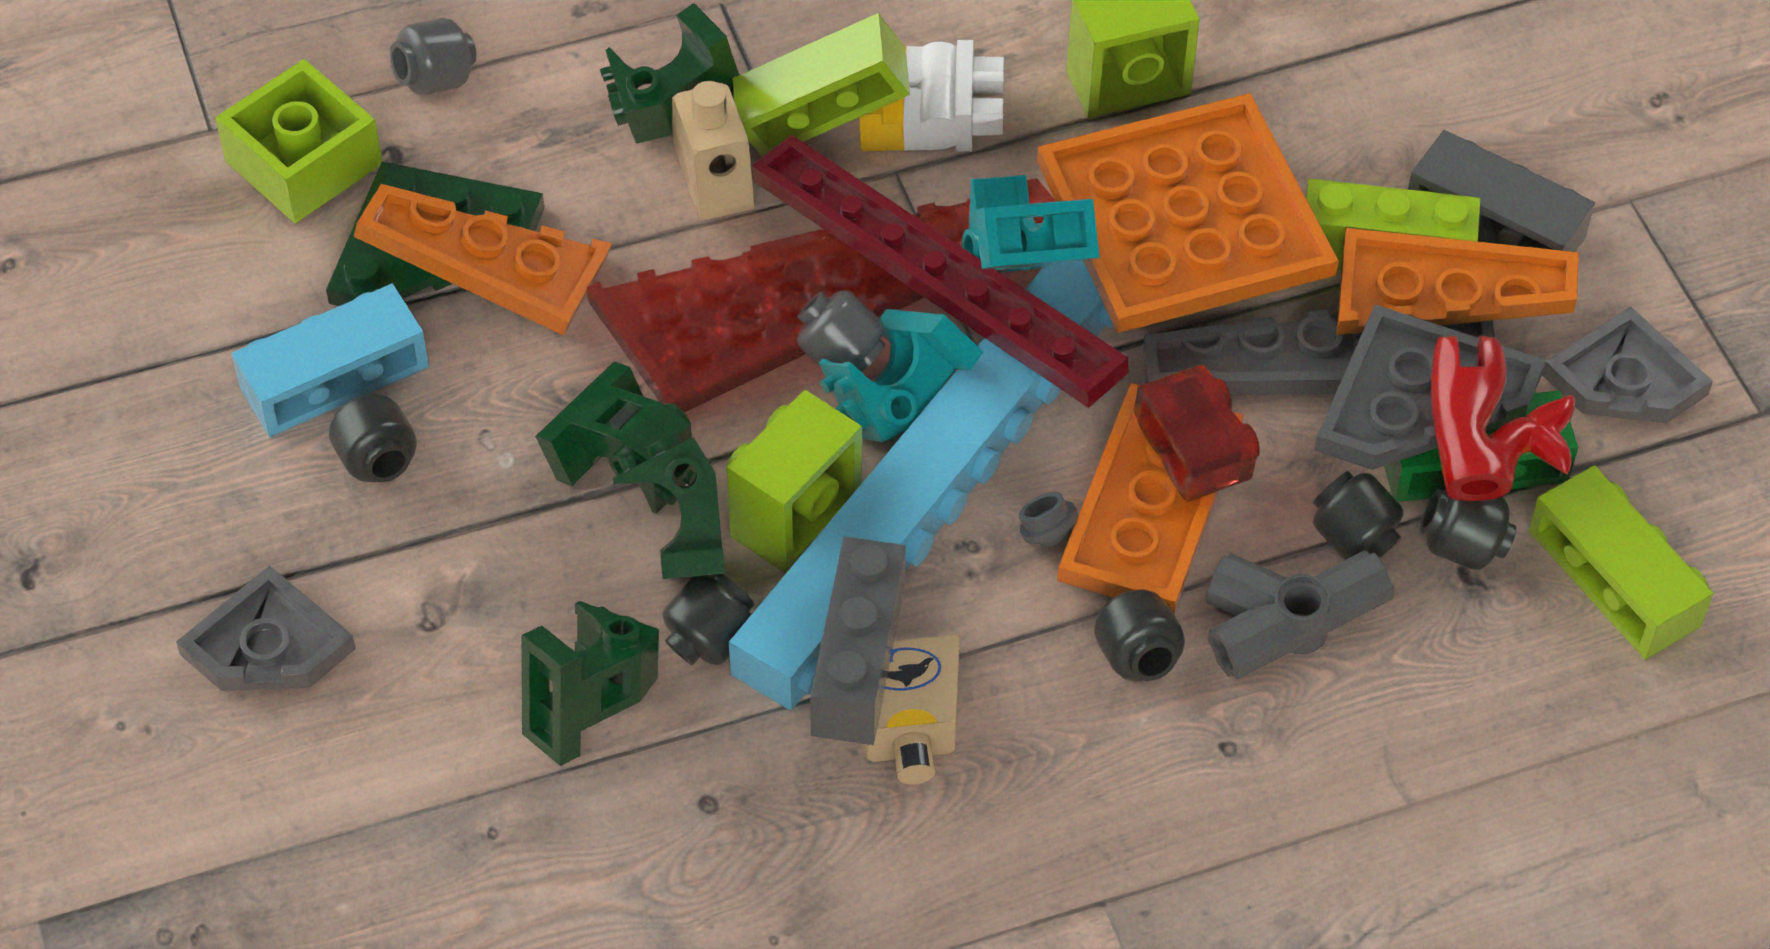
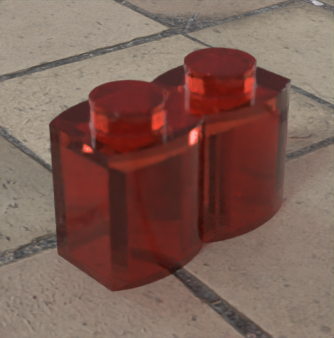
M1202 364L1138 386L1134 405V414L1145 438L1161 457L1170 480L1187 502L1251 480L1256 459L1260 455V445L1255 431L1248 423L1242 424L1239 418L1231 411L1232 399L1226 384L1220 378L1215 379Z

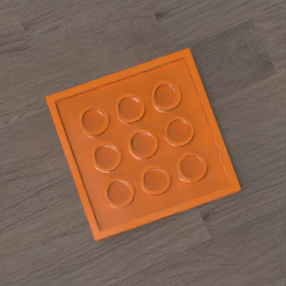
M1251 93L1038 146L1037 163L1055 202L1093 199L1100 257L1084 260V263L1117 333L1336 276L1339 260Z

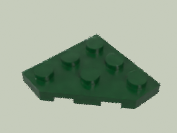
M381 162L326 288L328 303L341 306L353 301L361 294L376 291L392 283L402 299L430 286L435 291H438L453 284L354 237L358 220L381 184L454 202L456 211L476 216L484 215L485 211L508 216L506 224L536 231L545 208L543 193Z

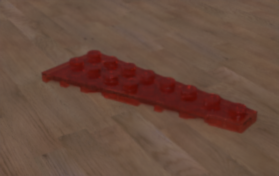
M1037 178L1027 180L1030 204L1055 202V199ZM970 198L967 199V202L951 206H936L935 202L917 206V214L913 215L962 247L964 231L969 229ZM1034 217L1033 219L1035 223H1042L1044 217ZM824 229L750 246V251L742 252L741 256L715 260L706 256L691 260V268L657 276L654 269L637 273L638 280L607 288H602L601 282H597L586 287L589 304L658 401L663 405L665 403H672L678 406L684 413L806 355L797 344L799 331L804 325L797 316L806 304L820 292L830 298L836 292L850 291L879 318L886 309L900 310L925 298Z

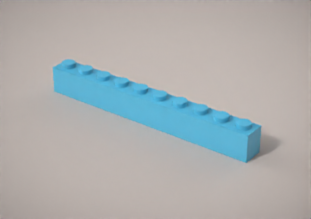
M1084 261L1063 262L1044 267L1026 287L1027 291L1095 336H1098L1105 326L1109 328L1114 327ZM984 338L978 344L983 354L971 371L957 369L729 641L731 676L790 711L794 709L806 693L811 695L843 536L906 545L905 571L911 564L915 567L919 566L930 552L934 536L945 523L952 525L959 518L971 490L978 482L985 484L990 480L998 467L1002 452L1011 442L1018 444L1024 438L1031 426L1033 414L1042 403L1051 404L1061 389Z

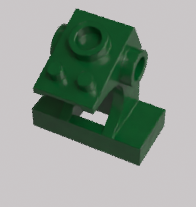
M695 3L676 15L682 31V45L678 55L667 65L657 70L647 66L633 69L625 64L610 47L605 50L610 66L601 68L600 72L604 82L612 79L615 81L606 85L609 93V102L617 125L621 126L628 123L636 144L672 135V97L677 93L693 90L701 82L714 81L728 85L734 100L733 78L739 76V72L727 36ZM644 84H651L646 89H638L640 86Z
M614 361L535 437L556 480L573 486L602 457L609 459L612 470L618 475L624 472L619 460L633 454L637 464L648 460L643 448L674 432H677L681 442L692 437L688 416L678 406L672 403H665L663 405L656 400L644 397L630 366ZM687 463L679 464L672 473L673 481L679 486L690 485L696 476L694 467ZM637 482L652 512L655 514L667 503L673 505L677 501V498L669 489L658 483Z
M674 432L643 448L648 460L637 464L633 454L619 460L624 472L613 477V485L636 482L658 483L669 489L678 500L681 512L680 528L674 538L660 549L662 578L670 579L724 574L725 563L716 473L694 437L681 442L677 432ZM687 463L695 469V480L688 486H679L673 481V470L679 464Z
M579 601L575 603V614H577V642H575V651L542 625L522 634V735L560 766L578 758L581 755V731L641 702L658 679V628L638 622L629 616L615 614L605 607H596ZM550 680L553 682V692H550Z

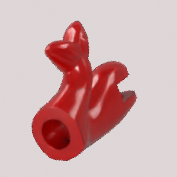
M1456 336L1440 337L1437 339L1434 347L1431 375L1433 424L1447 495L1454 500L1484 501L1506 495L1513 487L1518 459L1527 452L1533 453L1564 474H1567L1571 467L1570 449L1560 432L1567 426L1573 416L1575 409V398L1573 395L1541 405L1531 411L1526 417H1519L1503 424L1491 435L1486 433V427L1503 394L1507 376L1504 350L1497 338L1479 336L1476 366L1460 367L1459 346Z

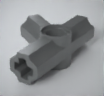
M1365 550L1314 577L1303 574L1284 577L1231 553L1228 557L1224 556L1215 569L1207 590L1206 603L1231 613L1235 617L1210 629L1208 642L1213 649L1217 663L1226 675L1239 679L1288 653L1308 654L1315 652L1323 646L1328 632L1392 600L1394 586L1390 581L1386 566L1375 553L1369 554ZM1295 613H1305L1307 616H1298Z

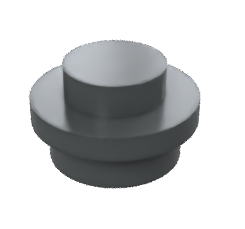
M1058 492L1040 495L1029 501L1019 513V518L1022 522L1020 533L1024 541L1029 544H1040L1044 547L1056 545L1071 534L1072 526L1078 518V512L1074 504L1070 501H1065L1062 494Z

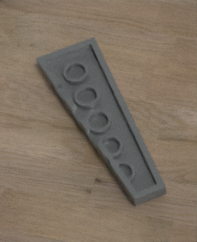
M1328 309L1307 312L1306 319L1278 323L1272 317L1246 320L1234 325L1218 324L1145 335L1143 347L1146 387L1173 395L1336 394L1362 333L1336 335L1338 315L1330 316ZM1493 320L1440 325L1477 338L1479 336L1495 338Z

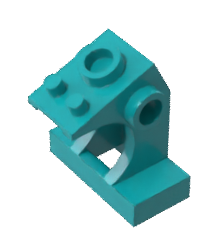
M1026 175L971 179L969 229L964 231L962 248L981 260L982 269L994 268L1000 273L1037 270L1063 262L1099 258L1093 199L1030 204ZM1044 217L1042 223H1035L1033 218Z
M886 309L880 319L883 322L882 336L891 344L890 359L885 369L872 381L851 362H844L843 364L833 363L828 359H822L819 362L826 377L820 381L822 389L826 393L833 391L839 404L836 406V410L862 426V439L885 442L907 430L941 390L954 370L971 371L983 354V351L943 314Z

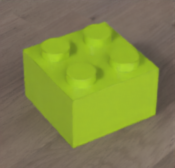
M1071 0L1066 72L1087 118L1191 94L1200 18L1191 0Z
M305 59L299 61L215 117L225 162L295 224L380 167L381 162H383L376 120Z
M805 389L788 406L781 405L769 418L766 428L750 444L744 443L733 452L727 463L730 537L786 574L862 484V426Z

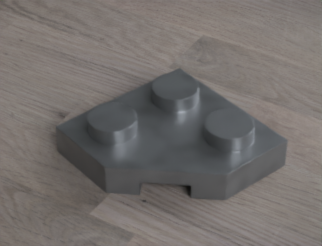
M1632 307L1624 310L1547 360L1542 374L1551 385L1561 391L1564 397L1573 395L1575 407L1581 413L1660 423L1669 422L1708 396L1713 380Z
M270 565L176 641L179 654L221 691L310 688L356 649L351 633Z

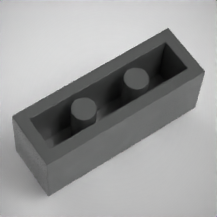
M1446 130L1441 132L1413 169L1408 190L1480 198L1478 242L1576 252L1586 238L1595 206L1594 201L1580 195L1576 191L1552 182L1520 164H1515L1478 146L1470 140H1465Z
M843 536L810 695L811 736L874 745L905 588L906 545Z

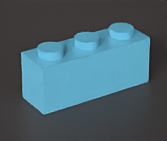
M393 283L376 291L361 294L353 301L320 315L310 316L295 326L267 338L257 339L246 347L231 353L240 389L269 437L342 406L354 398L367 395L429 367L423 330Z

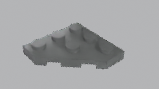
M1375 304L1319 430L1315 451L1373 470L1438 448L1431 405V375L1436 341L1440 337L1456 336L1459 346L1460 367L1476 366L1478 338ZM1502 346L1507 369L1506 383L1501 399L1486 427V431L1501 427L1503 424L1516 418L1526 417L1543 374L1545 359Z

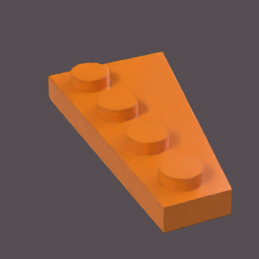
M384 184L380 185L361 215L354 233V237L563 336L606 261L612 243L592 238L590 245L564 239L565 231L541 225L540 231L537 232L506 224L508 216L485 211L484 215L476 216L456 211L454 202Z
M1346 228L1343 242L1336 335L1362 333L1375 304L1437 325L1574 313L1578 293L1579 252Z

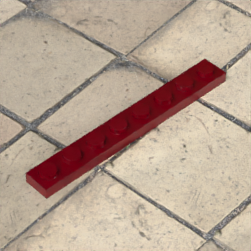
M790 135L751 166L753 180L756 184L1087 408L1092 406L1129 373L1127 356L994 268L982 269L979 258L793 135Z

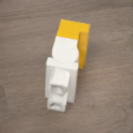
M957 40V46L941 41L931 42L923 47L905 46L910 95L859 117L861 151L942 150L955 146L956 152H972L973 136L1003 135V98H974V94H1004V57L974 56V40Z

